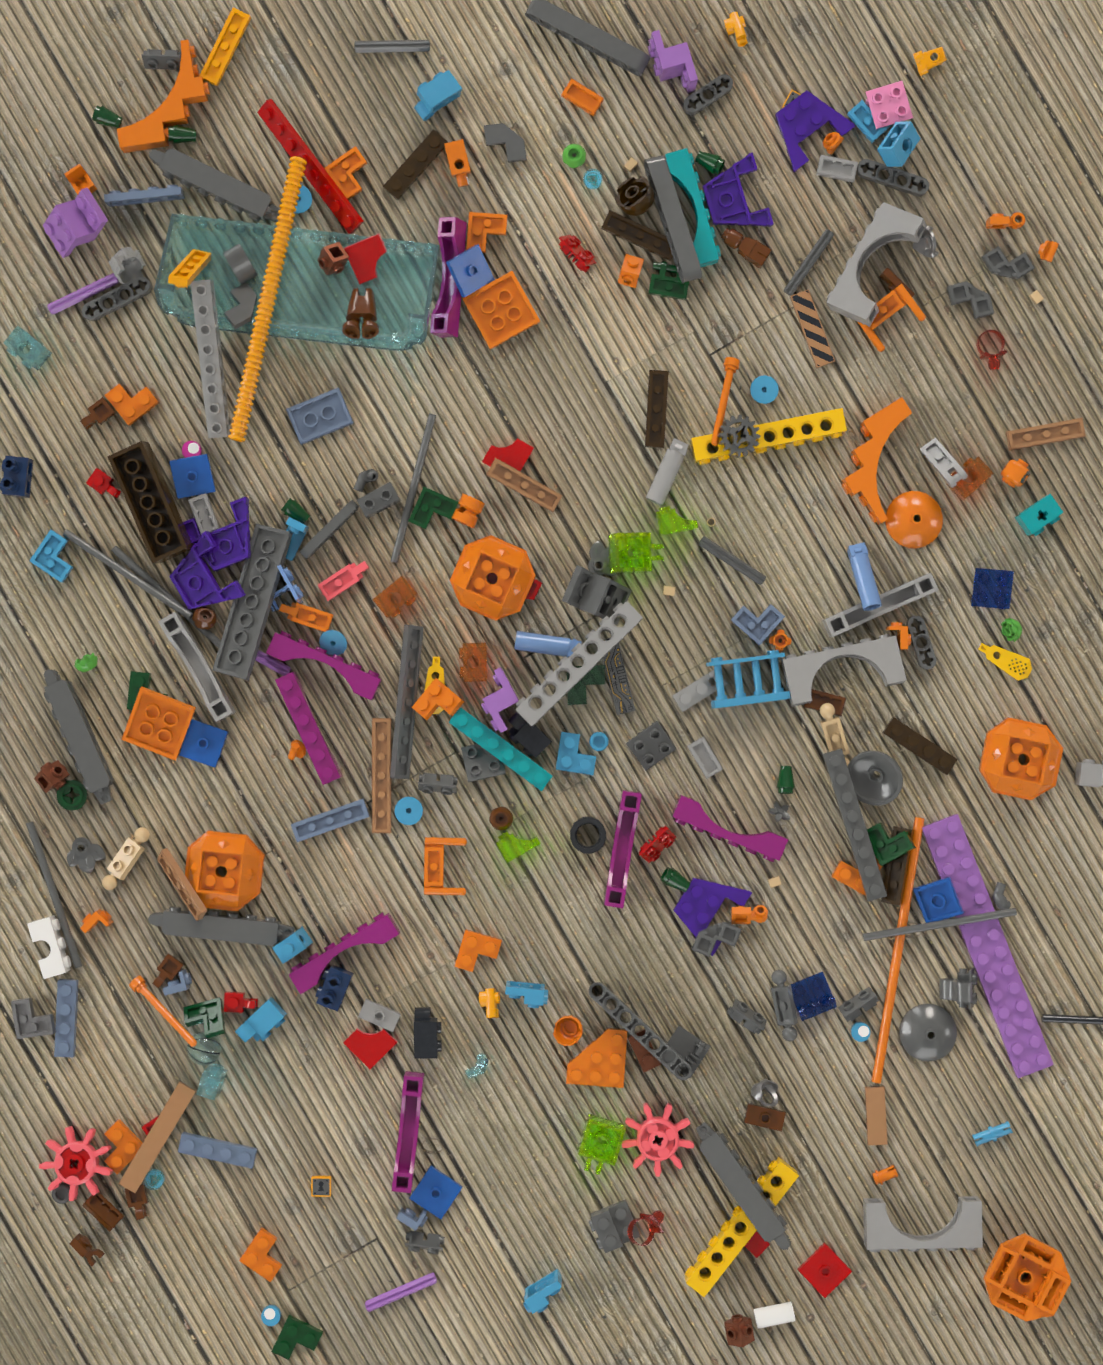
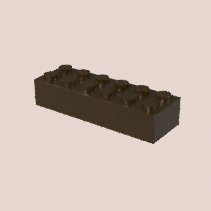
M140 441L107 456L152 563H163L191 550L193 544L149 442Z

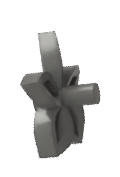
M775 801L774 808L769 809L768 812L775 815L776 822L780 821L781 818L783 820H790V815L787 813L789 806L783 805L781 807Z

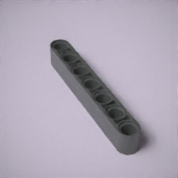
M532 0L525 13V16L531 21L636 76H642L651 59L645 52L546 0Z
M661 155L645 159V172L654 191V200L679 278L682 283L702 278L701 266L665 156Z
M595 982L590 985L588 991L590 997L673 1075L680 1080L690 1078L692 1074L691 1065L606 985L601 982ZM599 985L602 987L603 993L601 996L593 994L594 986ZM611 998L617 1002V1007L613 1010L607 1007V1001ZM623 1012L630 1013V1022L625 1023L621 1020ZM636 1026H644L646 1030L645 1035L638 1036L635 1033ZM651 1039L659 1040L660 1047L658 1049L650 1047L649 1041ZM666 1052L673 1053V1062L668 1063L664 1060L663 1056ZM682 1065L689 1069V1073L686 1076H681L678 1073V1068Z

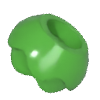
M579 144L568 145L563 151V162L570 168L583 165L586 160L585 149Z
M1012 618L1005 619L1001 623V632L1007 637L1008 641L1015 642L1022 634L1021 624Z
M94 653L91 655L86 654L82 659H76L74 667L78 671L87 672L97 666L98 658Z

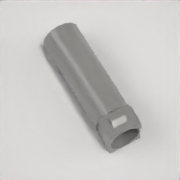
M675 438L673 439L646 495L647 500L663 506L689 449V444Z

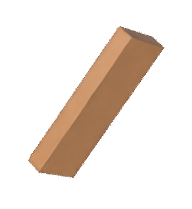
M864 1087L868 1146L888 1145L885 1087Z

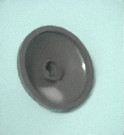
M865 751L859 753L847 766L857 799L865 804L874 806L888 804L899 795L902 789L903 773L900 766L892 757L883 752ZM874 771H878L880 775H876Z
M920 1004L910 1009L902 1018L899 1027V1038L903 1048L912 1057L921 1061H936L945 1057L954 1047L957 1038V1028L954 1019L944 1008L935 1004ZM929 1032L934 1033L932 1038H928Z

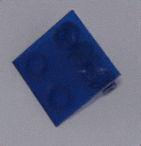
M976 568L971 606L1002 610L1010 609L1014 571Z
M823 971L790 984L794 1004L801 1021L837 1007L836 1000L831 993Z

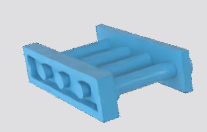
M779 650L767 651L768 655L724 661L722 657L711 658V662L706 663V667L714 666L717 688L716 700L711 701V707L722 708L791 699L790 691H784L780 680L778 657H785V653H779ZM770 659L774 689H772V693L765 694V690L762 688L759 660ZM751 661L755 686L754 695L746 696V693H744L740 662ZM732 663L736 694H734L735 698L728 699L727 695H725L721 665Z

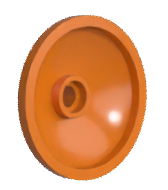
M909 491L902 493L890 503L886 511L888 520L885 521L888 534L897 544L906 548L915 549L927 546L937 538L942 529L943 515L941 508L934 498L924 492ZM915 515L919 516V522L914 521L913 517Z

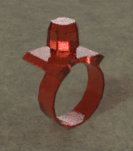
M987 330L978 337L976 347L981 354L979 359H989L987 361L989 369L997 370L1000 367V359L998 358L1007 353L1005 349L1003 350L1005 340L1000 332ZM992 332L1000 337L1002 347L998 354H989L980 349L979 339L982 334Z
M654 1211L651 1215L640 1213V1218L632 1220L627 1230L629 1240L635 1245L646 1246L651 1243L655 1233L664 1234V1230L660 1226L664 1220L662 1211ZM643 1219L649 1224V1236L644 1243L638 1244L633 1237V1228L636 1222Z

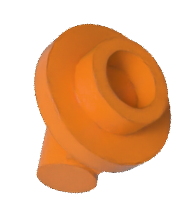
M838 132L829 133L824 138L823 146L832 155L844 138Z
M1048 240L1042 243L1038 251L1040 258L1047 262H1052L1059 243Z
M297 739L292 741L288 759L294 760L295 757H304L306 754L304 743Z

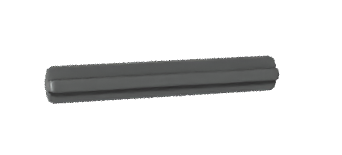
M355 41L354 50L356 53L430 51V41Z
M826 229L784 288V292L787 295L792 296L833 238L834 233Z
M702 537L699 546L757 584L762 585L765 581V575L707 537Z

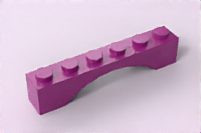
M457 217L439 218L438 241L442 256V283L437 304L431 314L430 333L441 338L458 337L461 294L446 264L447 261L465 251L467 223Z
M281 631V633L275 632L266 654L282 661L308 658L324 662L343 675L354 693L369 700L374 699L382 679L378 678L380 674L371 670L368 673L362 671V666L353 662L349 665L343 662L344 658L335 654L331 657L326 654L327 650L318 646L313 649L309 647V642L300 638L298 641L291 639L292 635L284 631Z
M291 672L276 679V684L322 785L342 777L339 766L313 716L296 672Z
M622 790L604 897L605 906L624 907L630 859L642 797L640 792Z
M683 795L679 796L671 815L675 818L674 821L685 826L686 823L693 825L692 829L703 833L706 830L715 839L721 840V837L728 840V844L737 848L739 845L746 847L745 851L754 855L757 852L764 854L763 858L774 862L775 859L780 861L788 842L787 838L770 831L749 835L728 831L714 823L704 812L699 802Z
M383 912L373 918L374 922L369 925L367 922L357 927L358 931L352 935L350 932L340 938L341 942L335 945L333 942L324 948L325 952L320 955L317 952L307 958L309 960L307 963L302 965L300 962L293 966L289 977L300 995L318 984L327 964L343 950L360 944H384L399 935L400 930L389 912L385 915Z
M406 1071L404 1074L399 1135L392 1191L411 1193L425 1073Z

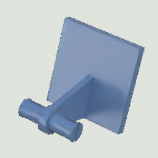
M277 566L287 585L275 592L274 599L290 590L298 603H304L301 599L304 597L301 589L292 582L295 579L291 571L287 567ZM274 599L271 606L272 612L280 609Z

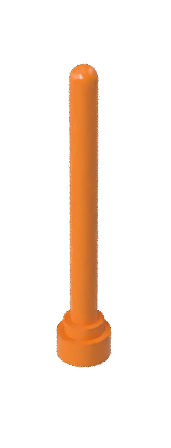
M726 357L723 365L726 374L711 440L713 446L719 444L720 438L717 435L721 433L719 427L723 425L733 374L739 369L740 360L734 357Z
M139 975L130 982L129 987L134 992L141 993L190 1046L195 1047L197 1045L195 1038L146 988V981L143 977Z

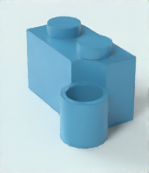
M449 70L444 73L439 72L433 77L432 81L428 83L423 82L418 87L417 96L421 101L415 105L414 109L422 120L426 121L436 111L460 97L462 87Z
M270 997L235 1033L245 1043L251 1037L256 1041L260 1039L264 1041L271 1035L270 1030L274 1026L278 1028L285 1021L283 1017L287 1013Z

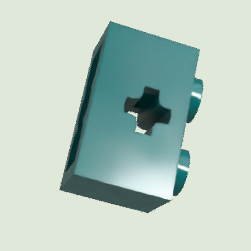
M1050 493L1014 518L1027 536L1032 534L1037 536L1045 530L1043 528L1048 523L1052 525L1060 520L1059 515L1064 512ZM1040 513H1042L1043 516L1041 517L1040 520H1038L1037 517L1039 516Z

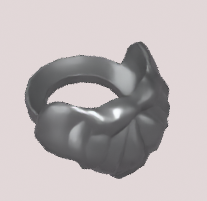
M927 226L918 243H913V249L929 258H934L939 254L936 251V238L932 232V226Z
M764 1079L752 1086L751 1096L755 1100L760 1101L765 1107H775L778 1104V1096L776 1094L778 1084ZM764 1088L772 1096L773 1102L771 1104L766 1103L762 1099V1090Z

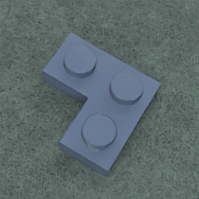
M771 604L758 618L745 606H742L731 621L755 643L760 645L785 616Z

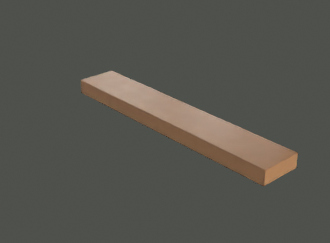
M372 718V833H391L392 778H390L392 759V718Z
M181 1081L178 1083L120 1180L119 1184L136 1193L196 1090Z

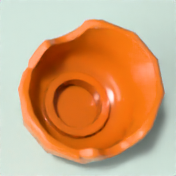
M572 1015L563 1016L555 1023L553 1036L557 1043L563 1046H572L581 1039L583 1025L578 1018Z

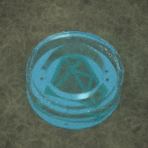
M597 169L587 170L583 177L584 185L592 190L599 188L602 184L601 172Z
M157 1169L150 1170L144 1178V1183L150 1190L159 1189L165 1181L164 1174Z

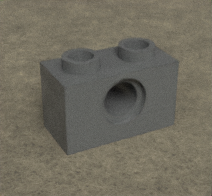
M391 482L357 499L367 519L401 501Z

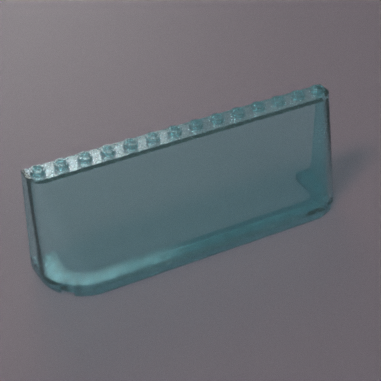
M171 214L154 288L156 300L161 310L166 315L171 314L177 317L178 322L195 327L191 284L185 288H178L174 284L168 283V277L192 249L212 253L211 261L193 281L214 280L219 330L253 334L252 328L255 327L253 323L256 322L254 317L257 316V305L260 304L258 299H261L259 295L262 293L261 287L264 286L262 284L265 281L263 277L266 275L265 269L268 268L266 267V264L269 263L267 259L270 257V246L273 245L271 241L274 240V228L277 226L231 221L221 218L214 219L203 216ZM298 227L290 230V241L287 242L289 246L286 247V259L283 260L285 264L282 265L284 269L281 271L282 276L279 278L281 282L278 283L280 287L277 289V300H274L276 305L273 306L274 312H272L273 318H270L272 323L269 324L268 336L393 351L412 349L413 345H421L425 341L429 326L439 245L382 238L387 252L380 256L377 261L376 271L378 277L359 285L349 260L341 273H334L328 276L320 268L317 260L325 246L340 242L344 248L369 237L300 229ZM240 243L258 274L256 277L245 282L256 293L257 302L254 307L252 321L235 330L225 318L224 312L238 305L230 295V291L240 286L241 283L223 252ZM353 288H359L360 296H365L366 288H372L377 312L376 323L379 326V333L371 339H364L362 336L363 317H361L359 339L347 337L342 332V325L347 322V309Z

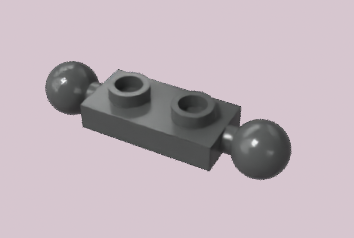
M775 970L771 978L777 986L772 987L771 992L778 1026L785 1027L782 1031V1036L786 1041L791 1042L797 1038V1030L792 1025L798 1023L791 985H784L787 980L786 973L783 970Z

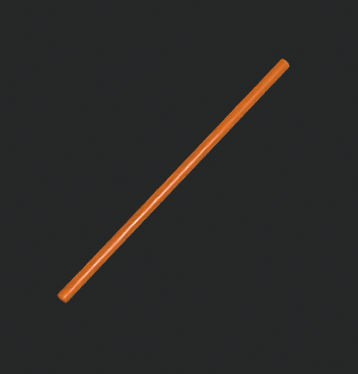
M915 817L912 841L916 848L910 852L897 928L907 926L924 818ZM905 934L896 936L894 941L872 1075V1082L881 1083Z

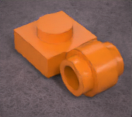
M1016 212L1011 216L996 213L986 220V228L1005 229L1006 227L1020 229L1025 224V216L1020 212Z
M763 905L756 906L753 911H751V907L744 906L732 907L731 924H750L751 920L763 923L768 918V910Z

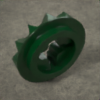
M68 780L64 786L57 790V801L66 810H78L86 803L88 793L80 781ZM72 787L74 793L80 794V796L74 798V801L71 797L65 796L71 793Z

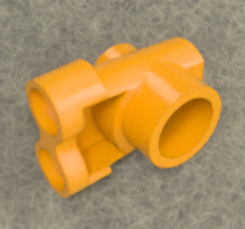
M732 12L729 14L730 18L724 20V25L728 36L735 33L738 47H743L748 43L744 30L746 24L743 16L739 17L738 12Z
M943 47L926 52L921 50L913 54L920 76L929 73V69L939 66L947 60ZM934 53H937L938 58L933 61L931 57Z
M495 988L479 992L480 1007H486V1018H499L497 1004L500 1003V993L496 992Z

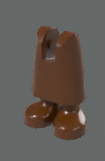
M353 288L347 309V322L342 325V332L347 337L359 339L361 317H363L362 336L364 339H371L379 333V326L376 323V303L372 288H366L365 296L359 295V288Z

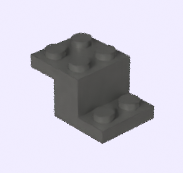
M577 565L562 601L579 610L604 619L606 616L610 618L615 613L613 609L620 602L624 604L628 601L632 590ZM620 618L614 620L615 625L618 624Z

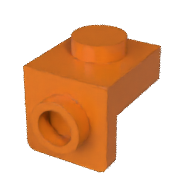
M78 164L64 174L77 195L84 188H88L91 194L98 190L81 164Z
M626 254L618 283L636 288L644 259Z
M892 622L891 626L886 627V631H897L899 650L908 649V646L911 645V634H908V626H903L902 622Z
M100 909L92 915L89 913L82 920L84 924L80 929L87 933L99 921L108 927L113 923L111 920L112 916L107 911Z

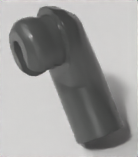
M369 469L359 473L353 489L363 492L366 483L378 479V472L374 469Z
M997 882L992 899L1000 910L1009 909L1011 903L1004 896L1006 884Z

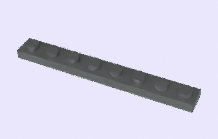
M404 625L390 778L409 779L416 713L412 706L417 701L424 629L422 626Z
M840 748L824 753L822 755L867 901L886 897L885 887L843 751Z

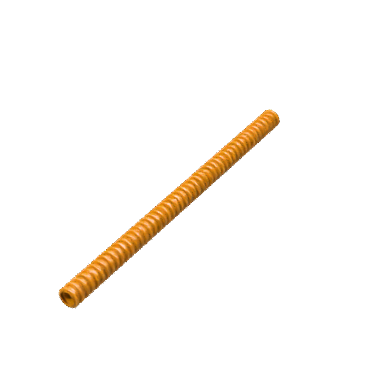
M296 156L290 157L291 163L288 164L290 169H287V181L284 182L286 186L283 187V198L280 200L282 204L279 205V216L276 218L278 222L275 223L277 227L274 228V240L271 241L273 245L270 246V257L267 259L269 263L266 264L268 268L265 269L266 275L263 277L265 281L262 282L264 286L261 287L262 293L259 295L261 299H258L260 304L257 305V316L254 317L256 322L253 323V326L255 327L252 328L253 334L250 335L252 340H249V343L251 345L248 346L249 352L246 353L248 358H245V361L247 363L244 364L245 370L242 371L244 373V376H241L243 381L240 382L241 387L238 389L240 393L237 394L239 399H236V411L233 412L235 417H232V429L229 430L231 435H228V438L238 442L246 440L244 436L247 435L245 431L248 430L247 424L250 422L248 418L251 417L249 413L252 412V400L255 399L253 395L256 394V391L254 390L257 388L256 383L259 381L257 377L260 376L258 372L261 371L260 365L263 363L261 359H264L262 354L265 353V341H268L266 336L269 335V324L272 323L270 318H273V306L276 305L274 300H277V289L280 287L278 283L281 282L279 278L282 276L281 271L284 269L282 267L285 264L283 260L286 259V247L289 246L287 242L290 241V230L293 228L291 224L294 223V220L292 219L295 218L294 212L297 210L295 206H298L296 201L299 200V189L302 188L300 183L303 182V171L306 170L304 165H307V161Z

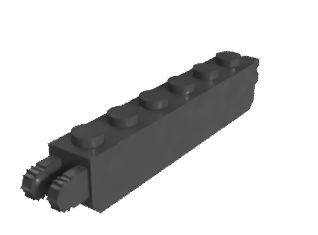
M173 148L168 149L166 153L155 149L149 152V158L154 164L159 166L164 177L170 180L175 178L180 181L181 185L189 189L192 186L198 189L197 192L205 197L208 195L215 197L214 200L222 205L227 203L238 213L242 214L244 211L249 214L251 219L257 222L260 220L264 222L266 220L278 222L276 218L279 216L278 211L280 209L273 204L269 194Z
M47 669L44 672L47 684L44 687V697L52 705V715L56 721H59L61 726L59 730L62 737L67 739L69 744L67 749L70 755H74L76 760L75 767L84 778L82 781L87 791L89 790L90 793L95 794L100 804L107 803L113 800L110 785L113 784L114 778L72 682L62 680L55 669Z
M171 906L163 913H153L148 918L150 925L162 926V932L165 935L273 946L279 940H284L294 933V927L281 924V921H277L276 917L266 916L265 919H258L257 915L247 914L246 917H239L238 913L228 912L227 915H220L219 911L213 910L205 913L203 919L199 921L195 920L190 911H181V907Z
M707 1122L702 1123L696 1130L702 1140L700 1150L764 1241L771 1242L774 1240L781 1250H788L792 1241H790L791 1239H789L785 1232L788 1229L786 1227L788 1223L781 1214L778 1215L774 1210L776 1208L775 1204L770 1198L766 1199L762 1193L764 1191L763 1187L758 1181L754 1182L751 1178L752 1172L747 1165L743 1166L739 1161L741 1157L735 1149L731 1150L727 1144L729 1140L723 1132L720 1134L719 1131L715 1132Z

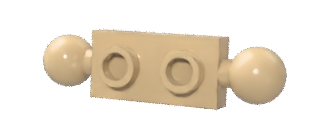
M830 703L823 704L820 707V714L826 720L820 721L829 752L841 748L844 755L850 754L839 716L833 718L835 714L834 706ZM845 757V761L848 766L850 761L847 757Z
M144 827L138 828L134 833L135 839L128 837L107 868L111 874L105 876L102 880V886L106 890L116 888L117 878L124 880L145 849L140 844L149 839L150 832Z

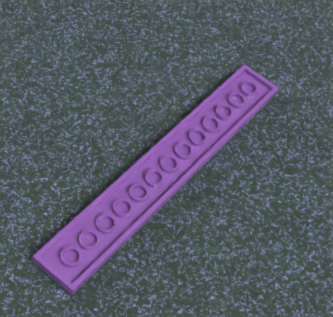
M958 814L923 826L922 832L940 879L951 877L964 911L963 914L955 916V918L995 911ZM992 919L958 925L1016 1077L1021 1078L1054 1065L999 920Z

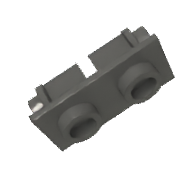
M147 49V51L141 54L145 69L180 70L181 52L179 50H165V55H162V50Z
M423 773V775H419L418 789L423 793L441 792L444 795L457 794L458 777L441 774L440 781H436L437 774Z
M959 968L957 980L972 982V1002H957V1004H959L960 1008H966V1005H968V1009L974 1007V1004H977V993H974V985H977L978 977L975 974V968H972L969 972L965 968Z
M868 987L850 1000L845 1001L838 1009L847 1022L853 1021L862 1015L860 1008L863 1007L865 1011H868L877 1005L879 999L872 989Z
M735 998L733 1006H730L727 1010L729 1017L739 1024L745 1019L746 1022L743 1026L753 1034H759L762 1030L764 1031L767 1021L764 1016L753 1011L746 1003Z
M411 1231L406 1233V1240H409V1243H405V1247H408V1251L420 1252V1249L427 1250V1253L436 1255L439 1254V1251L443 1252L440 1244L444 1245L445 1237H441V1234L428 1233L427 1240H423V1232Z

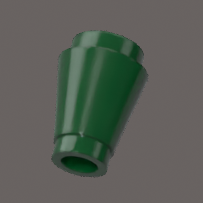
M97 105L92 120L96 121V124L120 128L123 118L103 105L101 107Z
M176 124L169 126V142H173V144L196 142V130Z
M699 151L695 158V162L712 174H720L725 164L722 156Z
M289 498L281 509L284 515L302 524H305L311 516L296 499L292 500Z
M780 766L776 786L780 794H793L795 784L792 766Z
M667 867L660 879L664 882V885L684 892L690 886V882L674 868Z

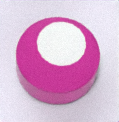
M187 441L182 447V454L185 458L201 455L202 448L195 441Z

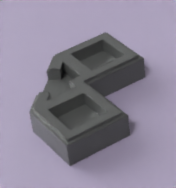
M503 123L484 125L486 146L505 144L508 163L527 160L523 138Z
M999 246L981 257L991 274L1018 280L1035 269L1025 252L1008 262Z
M965 281L946 287L951 306L970 301L974 319L995 313L990 295L977 289L969 282Z
M247 283L230 291V295L238 305L224 312L225 318L235 330L252 321L257 295Z
M722 921L699 931L691 949L710 957L717 940L735 947L742 928Z

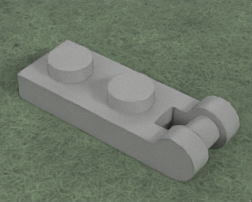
M936 438L920 448L921 453L951 488L955 487L956 483L961 479L964 480L968 477L964 469ZM955 470L956 474L951 476L950 473Z
M714 670L672 695L682 712L717 691L716 684L711 686L708 681L712 677L715 680ZM723 679L724 686H725V685H727L728 683H727V681H726L725 679Z

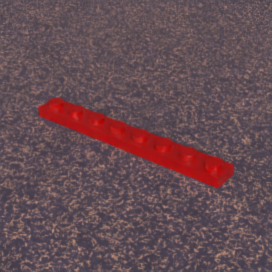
M272 99L266 100L257 112L290 157L296 156L307 161V165H304L306 170L303 171L305 177L348 234L354 233L364 220Z

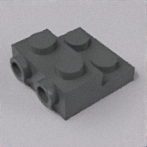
M626 1199L590 1213L591 1220H589V1225L592 1232H597V1245L600 1250L604 1249L605 1253L620 1248L624 1243L640 1237Z

